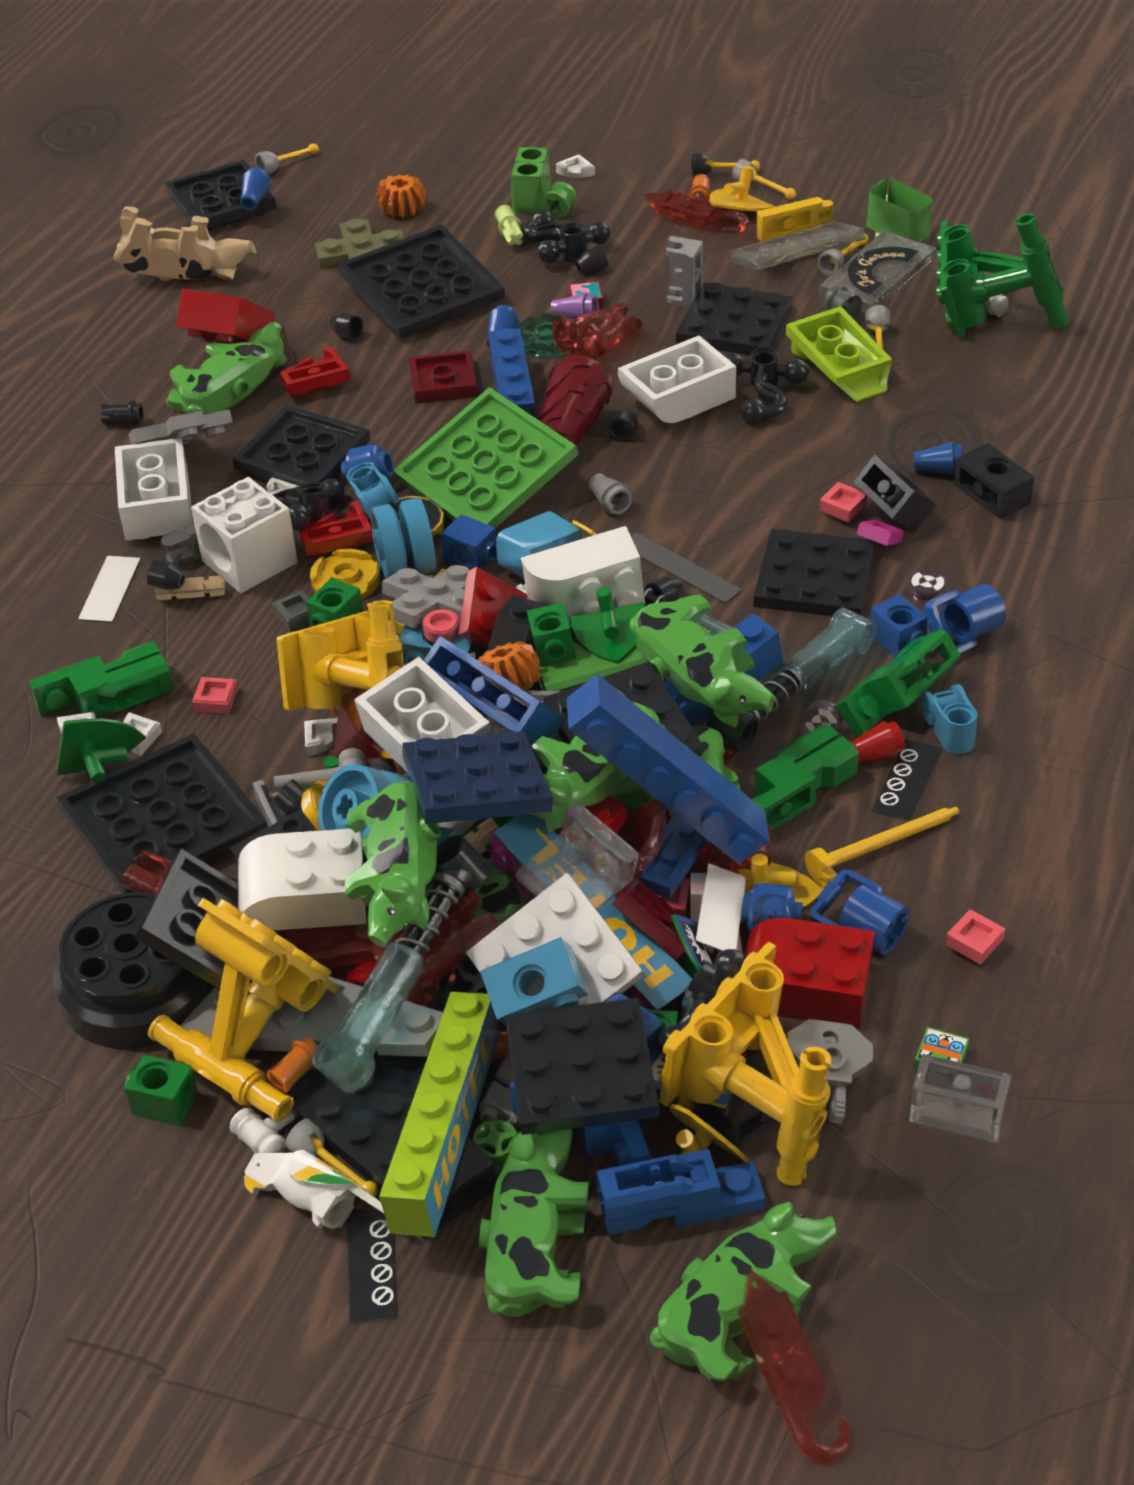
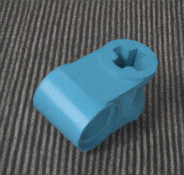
M361 463L348 472L347 480L369 519L371 518V507L390 504L391 502L397 504L399 502L390 482L385 475L379 472L373 463Z
M955 684L951 686L950 690L933 694L930 691L923 692L920 695L922 715L925 722L931 726L942 747L954 754L970 752L975 746L978 714L967 698L963 687L960 684Z

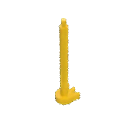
M958 807L951 809L942 808L830 853H826L822 848L812 849L805 853L806 868L810 876L824 889L827 883L833 881L837 876V873L832 869L833 866L950 821L952 816L959 814Z

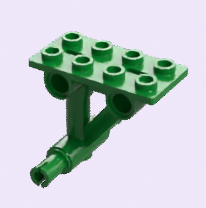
M1034 213L1022 214L1015 220L1022 239L1020 246L1022 257L977 250L969 226L959 224L950 227L948 220L941 221V233L937 234L940 248L937 251V259L940 267L936 268L940 285L936 286V293L939 303L945 304L948 311H945L947 325L950 330L955 329L958 339L965 337V328L978 325L987 318L983 302L990 301V297L1030 286L1033 288L1037 303L1044 307L1051 328H1061L1069 322L1062 302L1065 292L1056 274L1049 252L1050 245L1047 238L1040 234ZM985 272L994 273V274H990V275H987V276H986V275H985Z

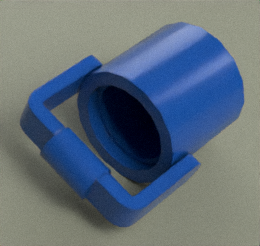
M980 584L961 594L959 589H955L926 602L924 605L930 632L932 633L937 630L946 631L952 639L962 643L956 646L960 653L976 646L975 638L1002 626L1006 619L1005 604L1000 594L988 584ZM943 603V605L941 606V617H940L939 612H938V609H937V605H940V604ZM937 647L939 654L942 657H944L940 649Z
M844 869L838 873L833 881H829L817 896L815 904L810 910L812 922L875 931L873 950L881 955H887L901 940L910 919V909L882 894L883 889L878 884L849 869ZM848 882L858 888L847 900L841 912L839 924H836L822 915L835 902Z

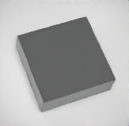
M300 590L273 602V613L289 631L302 627L309 623L306 601L310 597L304 590Z

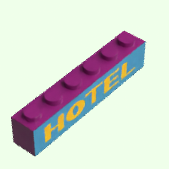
M527 814L519 815L493 832L490 848L492 862L501 872L509 874L526 900H533L566 873L574 879L646 974L623 992V995L629 999L639 998L640 1006L645 1009L678 1011L680 1002L684 998V990L692 981V978L666 950L612 905L616 897L554 831L550 834L547 832L543 819Z

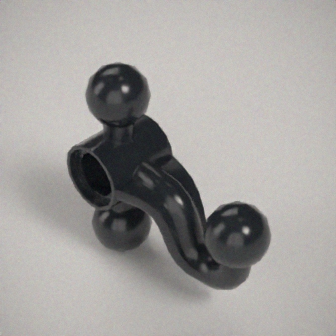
M545 209L535 212L532 219L526 221L522 226V233L526 238L540 243L537 248V255L542 262L547 264L557 261L561 253L564 260L576 262L582 253L588 250V243L604 244L609 240L611 234L610 227L603 221L593 222L589 226L588 231H586L584 224L578 222L554 223L553 214Z
M768 346L754 349L750 354V360H744L740 354L735 352L727 353L724 356L736 366V377L742 373H750V383L758 397L773 403V405H765L760 399L755 397L745 400L741 405L740 413L742 418L751 424L758 423L763 418L778 417L785 412L788 401L782 391L776 387L779 382V376L785 377L790 383L800 384L809 375L808 365L803 360L797 358L790 360L787 364L779 363V353L774 348Z
M330 478L325 479L322 483H308L299 487L285 489L273 494V496L289 508L292 530L298 531L331 513L330 505L341 502L345 490L339 480Z
M726 949L717 955L714 965L706 961L684 990V998L680 1002L677 1011L679 1023L677 1025H669L659 1033L657 1046L663 1057H666L663 1053V1047L668 1037L675 1030L682 1031L690 1022L696 1008L702 1003L707 1005L715 997L720 984L727 977L733 978L741 970L742 964L746 959L743 952L736 949Z

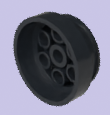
M132 892L102 899L80 912L70 922L61 937L58 955L53 966V987L66 1023L76 1034L91 1043L116 1049H134L158 1044L159 1042L148 1037L151 1023L158 1016L166 1015L173 1022L181 1025L215 987L134 938L156 894Z

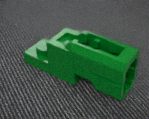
M937 630L916 638L903 648L890 664L877 668L835 706L854 737L860 736L870 730L885 715L908 707L959 661L961 654L946 631ZM938 647L945 659L932 665L925 660L924 656Z
M154 641L123 651L118 660L104 664L100 656L97 655L29 680L35 706L40 716L76 703L81 714L94 712L95 717L108 712H118L174 691L170 669Z
M828 724L820 725L776 751L772 755V760L755 769V797L752 800L765 810L768 833L814 806L816 790L818 788H834L858 773L859 752L856 747L843 736L839 737V733Z

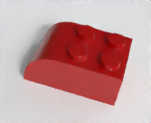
M182 289L176 327L186 330V336L198 338L202 342L245 343L249 341L254 331L266 326L270 322H274L275 312L241 297Z
M792 918L764 920L751 930L744 954L746 958L751 952L758 953L768 942L777 946L774 965L781 969L784 975L777 1016L849 1024L854 1028L860 1029L872 967L875 931Z

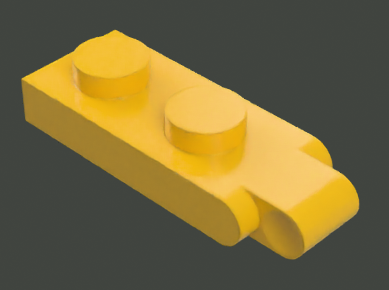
M814 197L757 211V238L763 243L820 229L822 223L833 219V201Z

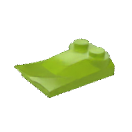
M841 306L786 325V335L792 341L791 351L793 354L804 360L810 359L857 403L884 394L888 390L887 381L892 358Z

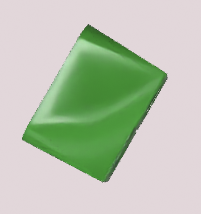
M519 147L511 174L512 209L514 213L534 214L538 210L543 209L541 206L542 197L551 187L548 149Z
M887 177L870 188L866 227L911 249L925 240L930 234L933 199L892 178L889 180L887 196Z

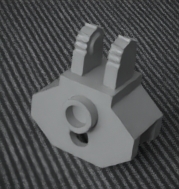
M808 1019L789 1031L785 1036L798 1068L800 1067L801 1053H804L807 1047H821L829 1052L831 1066L829 1067L826 1079L830 1086L828 1119L831 1123L842 1124L846 1112V1089L872 1063L873 1044L852 1025ZM830 1033L834 1037H823V1034Z

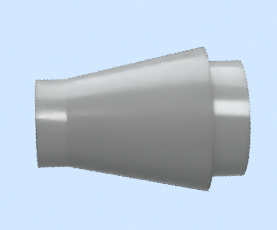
M600 473L595 474L590 479L589 489L595 494L605 512L621 514L628 510L632 503V494L627 484L608 478Z

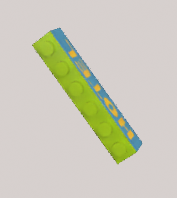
M450 992L379 1195L388 1229L392 1234L435 1237L501 1032L499 1021L496 1019L488 994Z

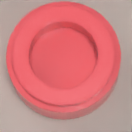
M446 609L434 610L423 619L424 636L431 642L435 643L439 636L450 642L459 635V617L453 611Z

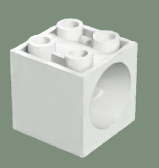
M250 477L236 482L234 485L207 497L191 507L202 562L218 575L223 576L224 580L240 593L298 563L289 508Z

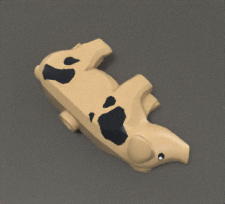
M125 207L120 218L123 234L116 246L113 259L123 269L131 273L156 276L162 281H170L172 279L194 281L213 276L224 280L234 279L235 271L243 260L249 255L256 254L257 251L250 240L227 238L215 241L209 234L207 228L209 219L206 217H192L191 226L182 227L181 230L168 227L153 229L151 222L138 218L139 209Z

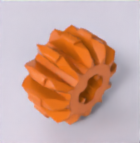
M398 174L394 177L388 176L387 180L379 181L376 198L383 214H390L391 218L396 216L404 218L407 215L415 216V212L423 210L426 195L423 183L420 182L418 177H411V174L405 176Z
M522 641L514 644L508 642L503 646H496L495 649L486 651L484 656L477 659L522 690L530 689L533 683H536L541 678L540 661L537 653L534 652L532 645L525 644Z

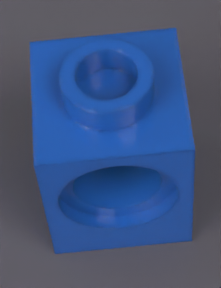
M461 514L441 533L444 561L454 565L465 566L468 570L475 567L483 570L497 556L496 528Z
M898 594L871 608L869 636L896 658L898 653L911 641L927 635L928 620L923 612L902 595Z

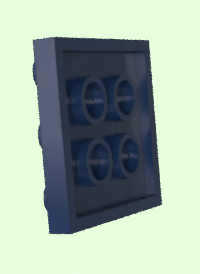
M506 730L492 735L476 736L463 734L457 738L436 740L433 738H421L414 742L402 743V757L410 781L414 785L425 824L552 812L553 797L525 732Z

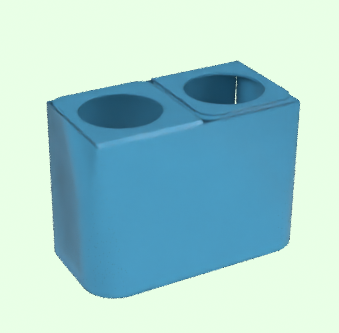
M547 511L506 528L498 534L496 539L497 562L499 566L524 579L522 557L581 540L582 529L554 512Z

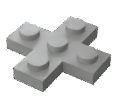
M230 409L203 415V411L169 417L165 423L132 429L129 433V439L131 444L179 438L182 439L183 446L189 445L188 441L194 440L193 437L199 433L205 432L206 437L226 433L225 428H228L233 423Z
M454 565L431 578L418 573L415 569L403 568L382 581V594L396 599L392 601L395 621L415 629L422 625L424 617L438 609L453 611L458 615L460 622L467 571L469 570L465 566Z

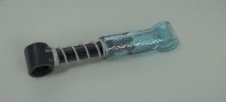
M842 607L838 609L831 618L828 628L778 666L770 681L762 684L774 695V704L771 712L778 710L779 703L786 704L789 695L794 697L803 695L853 653L858 655L865 654L876 638L877 623L847 608ZM712 710L706 727L720 732L723 744L738 752H744L752 745L758 734L760 719L766 720L769 714L764 710H755L738 715V725L734 728L717 718Z
M452 835L437 847L436 873L432 882L433 888L425 891V897L429 893L427 896L429 903L428 930H422L412 922L409 924L408 929V926L404 928L405 934L403 938L397 939L395 943L388 944L337 1031L327 1035L313 1053V1066L345 1093H353L359 1090L372 1076L375 1068V1061L372 1056L425 968L426 964L421 955L424 951H430L427 945L433 935H439L437 928L443 918H449L446 913L451 904L458 903V897L462 896V894H468L478 889L490 873V863L462 835Z

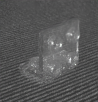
M576 801L565 811L561 833L517 870L516 879L535 896H538L564 874L568 873L598 911L633 880L639 853Z

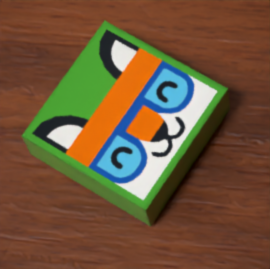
M927 1027L915 1058L914 1069L927 1072L930 1059L962 1065L969 1047L970 1038Z

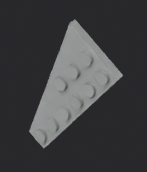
M329 976L328 979L340 987L336 994L326 989L318 1003L306 1012H302L285 1002L280 1011L275 1009L251 1047L252 1050L290 1052L292 1050L291 1045L295 1040L301 1041L307 1037L314 1041L318 1047H334L336 1053L352 1054L354 1048L377 1049L379 1055L428 1057L443 1012L396 998L400 1002L397 1009L385 1012L379 1011L383 995L375 1003L369 1002L367 988ZM214 987L180 1026L188 1031L200 1030L207 1036L212 1037L220 989Z

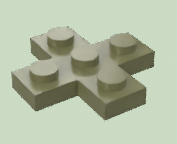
M351 219L347 222L339 223L342 239H326L323 242L314 243L319 267L322 269L338 266L340 262L404 239L401 229H388L381 233L372 234L368 219Z

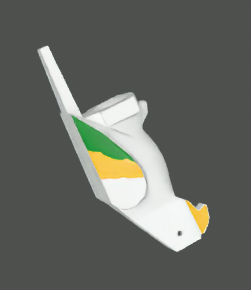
M298 1150L294 1153H254L245 1169L244 1183L251 1194L258 1196L259 1190L271 1191L277 1189L293 1206L312 1211L313 1223L320 1229L323 1226L331 1229L341 1228L354 1208L355 1195L384 1213L380 1200L305 1150Z

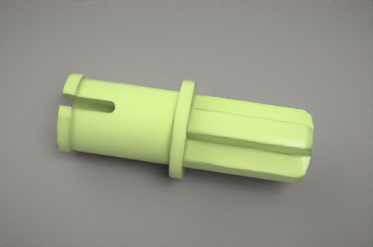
M509 205L499 206L495 211V217L499 222V232L506 238L510 246L515 243L520 245L523 233L519 218L514 215V211L510 209Z

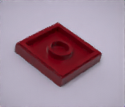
M470 350L409 358L415 403L479 396Z
M633 876L620 891L612 905L677 960L685 951V948L677 933L671 915H682L640 879Z

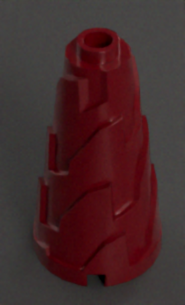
M566 355L563 362H559L560 358L557 360L548 378L550 380L538 419L578 446L587 429L592 427L604 406L609 403L614 391V382L610 373L607 378L602 374L604 366L595 360L580 355Z

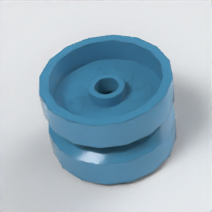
M421 498L401 501L399 506L400 524L397 514L390 504L370 508L374 548L385 579L397 573L398 570L407 568V558L410 567L417 570L418 573L426 575L436 572V556L431 528Z
M356 763L341 767L331 776L322 792L318 809L320 831L351 829L347 824L348 812L363 801L375 797L390 784L410 781L409 778L397 773L377 770ZM369 826L361 829V841L370 832L371 828Z

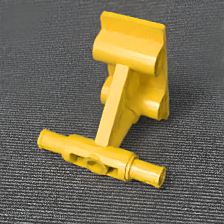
M387 600L374 601L367 604L368 611L277 637L284 710L294 711L304 707L329 709L340 706L342 704V695L360 689L369 690L404 667L402 642L399 636L396 635L393 602ZM381 751L383 758L392 759L387 752Z
M202 898L198 906L206 910L207 914L196 931V944L225 963L212 1037L207 1036L200 1030L188 1031L173 1022L166 1015L158 1016L151 1023L148 1037L172 1051L176 1062L191 1065L192 1069L230 1093L232 1099L239 1105H253L269 1115L274 1121L281 1122L290 1114L294 1105V1099L267 1083V1078L263 1071L244 1060V1057L275 1009L280 1011L284 1003L287 1002L302 1012L309 1011L318 1003L326 989L336 994L340 987L328 979L332 973L331 970L296 948L295 945L279 936L269 927L256 919L246 916L242 911L223 899L216 906Z
M768 942L758 953L751 952L747 956L741 970L733 978L727 977L720 984L715 997L707 1005L702 1003L696 1008L690 1022L682 1031L675 1030L668 1037L663 1047V1053L666 1057L664 1068L659 1076V1083H661L659 1102L668 1107L681 1093L694 1102L709 1104L720 1098L722 1093L730 1091L781 1123L777 1138V1149L781 1155L777 1168V1177L783 1184L794 1187L802 1184V1180H805L807 1164L815 1157L818 1151L821 1129L827 1116L826 1106L830 1098V1086L826 1079L829 1067L831 1066V1056L829 1052L821 1047H807L804 1053H801L800 1067L798 1068L777 1017L784 975L781 969L774 965L777 946ZM746 1049H761L773 1080L747 1065L746 1059L741 1054Z

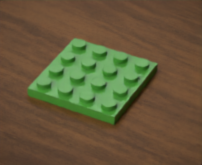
M489 387L397 466L393 473L398 481L418 496L427 498L439 506L443 514L452 521H455L462 514L497 528L575 459L579 452L576 445Z

